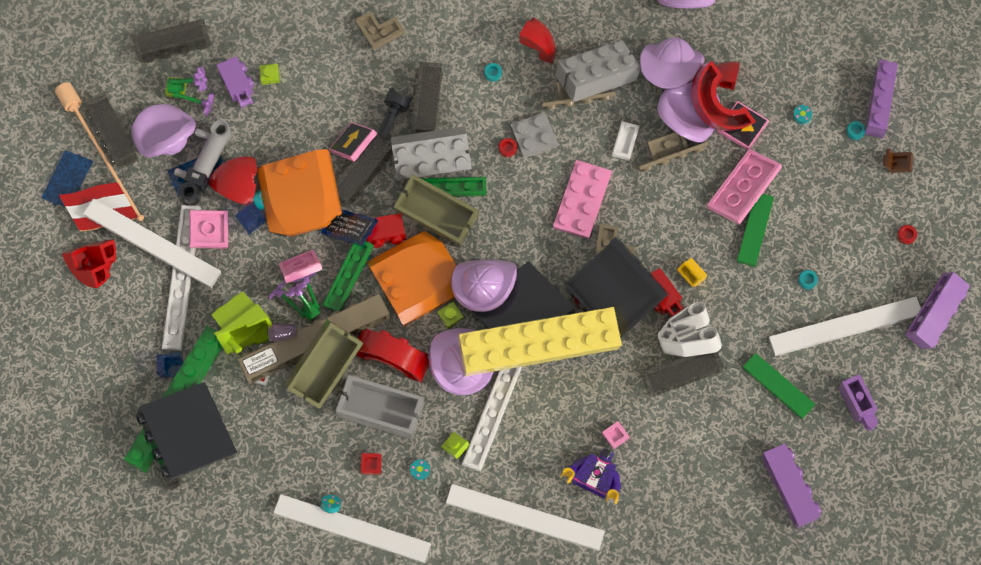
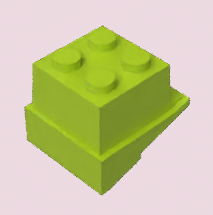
M243 291L233 296L228 303L218 307L211 314L220 328L214 334L227 355L233 352L240 353L243 348L255 343L260 345L278 337L268 315L258 304L255 305Z

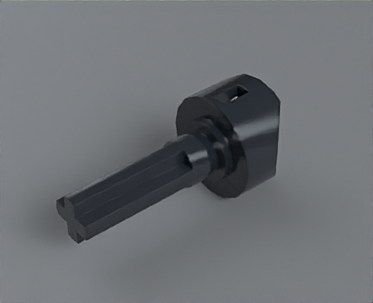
M394 88L389 89L384 103L389 108L376 136L379 140L387 141L399 111L407 112L412 97L401 96Z

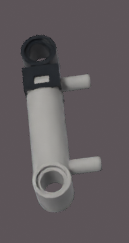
M224 120L215 121L211 126V133L198 128L195 130L194 134L207 140L192 169L189 168L188 172L176 168L174 171V175L184 178L185 181L179 187V195L185 205L195 206L199 203L201 198L199 191L205 192L212 170L226 143L232 139L229 124ZM225 130L223 134H218L219 131ZM194 192L192 196H186L187 193Z

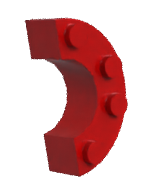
M713 61L705 63L695 75L691 87L693 107L701 120L712 128L722 131L738 130L754 124L756 121L746 107L730 110L719 102L716 96V87L723 75Z
M365 328L360 332L358 339L363 344L355 356L366 361L376 360L398 370L403 376L420 383L422 382L429 367L427 353L408 344L409 341L402 337H398V339L392 337L385 330L377 332Z

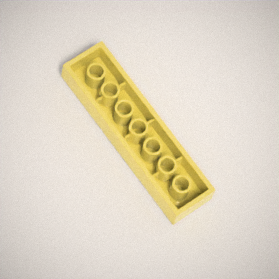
M614 307L468 332L458 336L465 377L618 350L622 346Z

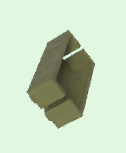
M412 174L404 188L405 193H401L394 205L395 212L401 213L404 217L462 247L469 234V229H472L480 215L479 210Z
M326 319L284 383L285 387L320 409L361 348L363 342Z

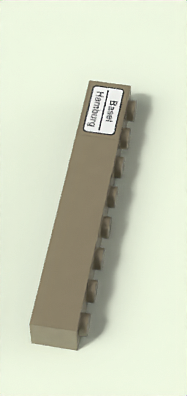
M380 294L376 296L370 295L358 304H350L347 309L341 312L335 311L326 319L356 336L365 328L371 329L389 320L390 316ZM318 319L311 326L298 328L289 336H281L272 344H264L259 347V350L246 352L241 355L238 362L249 385L298 363L326 319Z

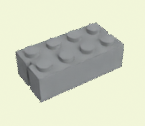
M621 40L558 61L555 76L562 87H565V91L572 102L637 81L640 64L633 54L630 55V50Z
M465 126L391 137L397 180L411 178L412 174L421 177L472 169Z
M348 375L343 389L344 395H341L336 409L337 416L413 440L418 425L417 419H420L425 404L424 398Z

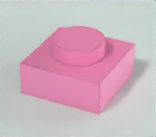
M618 421L602 432V435L613 450L630 438Z

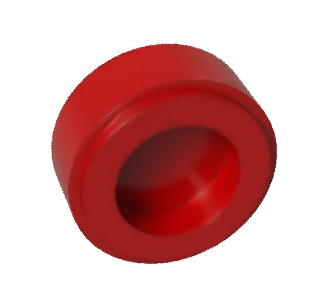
M511 138L501 140L498 145L499 153L504 157H512L517 152L516 142Z
M903 225L898 230L897 238L903 244H912L917 238V231L911 225Z

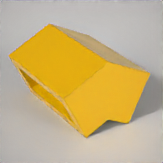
M692 257L677 269L692 287L697 286L707 277V274Z

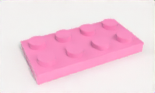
M749 149L707 204L708 209L740 225L782 168L781 164Z
M576 160L553 229L589 240L612 171Z

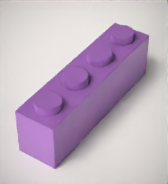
M879 60L877 64L864 135L883 138L886 133L898 67L896 62Z
M955 272L943 273L905 336L921 349L936 346L941 333L948 327L949 320L957 312L958 305L966 297L970 285Z
M782 444L764 452L761 456L795 528H800L818 520L821 509L818 503L814 502L811 497L812 491L810 486L805 484L802 479L803 472L800 466H796L791 448H787L786 444Z

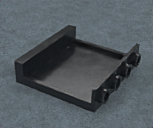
M614 237L601 252L568 282L564 283L567 287L565 291L572 298L575 296L579 300L578 305L584 312L614 307L620 339L669 295L664 287L618 237Z
M528 261L517 270L514 287L504 303L493 310L486 312L471 311V314L476 321L479 320L487 329L575 314V307Z
M205 382L142 405L136 412L137 422L143 426L145 440L151 444L153 458L159 462L161 466L160 473L163 479H167L168 484L175 478L220 460L226 459L227 461L237 453Z

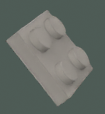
M545 112L510 124L523 159L558 147V142Z

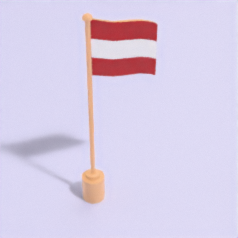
M66 82L59 85L55 89V94L66 111H75L116 180L115 183L97 185L75 193L59 195L79 231H91L102 228L101 225L83 215L93 199L130 220L137 219L138 221H143L144 216L140 215L78 109L82 101L72 84Z

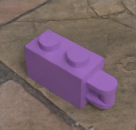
M236 56L217 64L219 73L232 101L238 100L241 108L252 104L253 101L250 95L254 94L251 88L254 87V83L250 76L246 77L245 75L247 69L244 62H239Z
M859 374L843 381L838 389L855 422L861 421L866 430L872 431L878 424L875 416L878 408Z

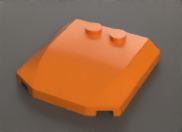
M329 150L310 151L262 165L257 169L269 232L293 237L325 228L337 215L340 216L342 214Z
M426 231L413 236L366 262L403 327L455 299L451 287V278L456 264L442 241Z

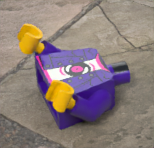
M603 448L599 457L590 454L589 457H582L572 463L569 468L563 470L560 478L567 476L569 478L567 483L572 481L573 484L606 499V502L610 498L615 500L614 504L618 502L621 483L620 475L616 471V465L610 463L614 455L612 451Z

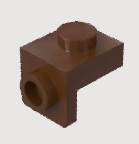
M891 148L886 149V155H883V165L890 173L912 172L914 155L912 152L893 153Z

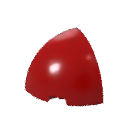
M532 17L531 21L528 20L521 30L519 43L538 50L539 59L553 64L556 55L554 38L545 24Z
M727 61L716 65L723 75L718 81L717 87L734 90L740 62Z
M237 157L226 161L213 172L208 184L222 196L237 203L251 206L256 189V184L254 183V177L257 173L255 157Z
M111 239L94 242L62 253V256L72 274L81 283L91 288H98L111 275L109 273L111 265L116 261L115 241Z

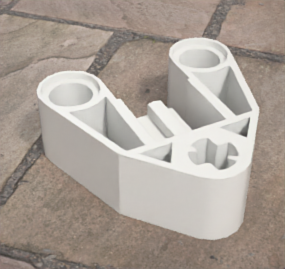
M695 302L667 321L658 333V339L664 353L688 357L714 353L721 349L722 344L716 328L706 327L697 331V329L705 327L710 321L704 303Z

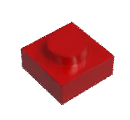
M362 453L361 474L381 475L382 454Z

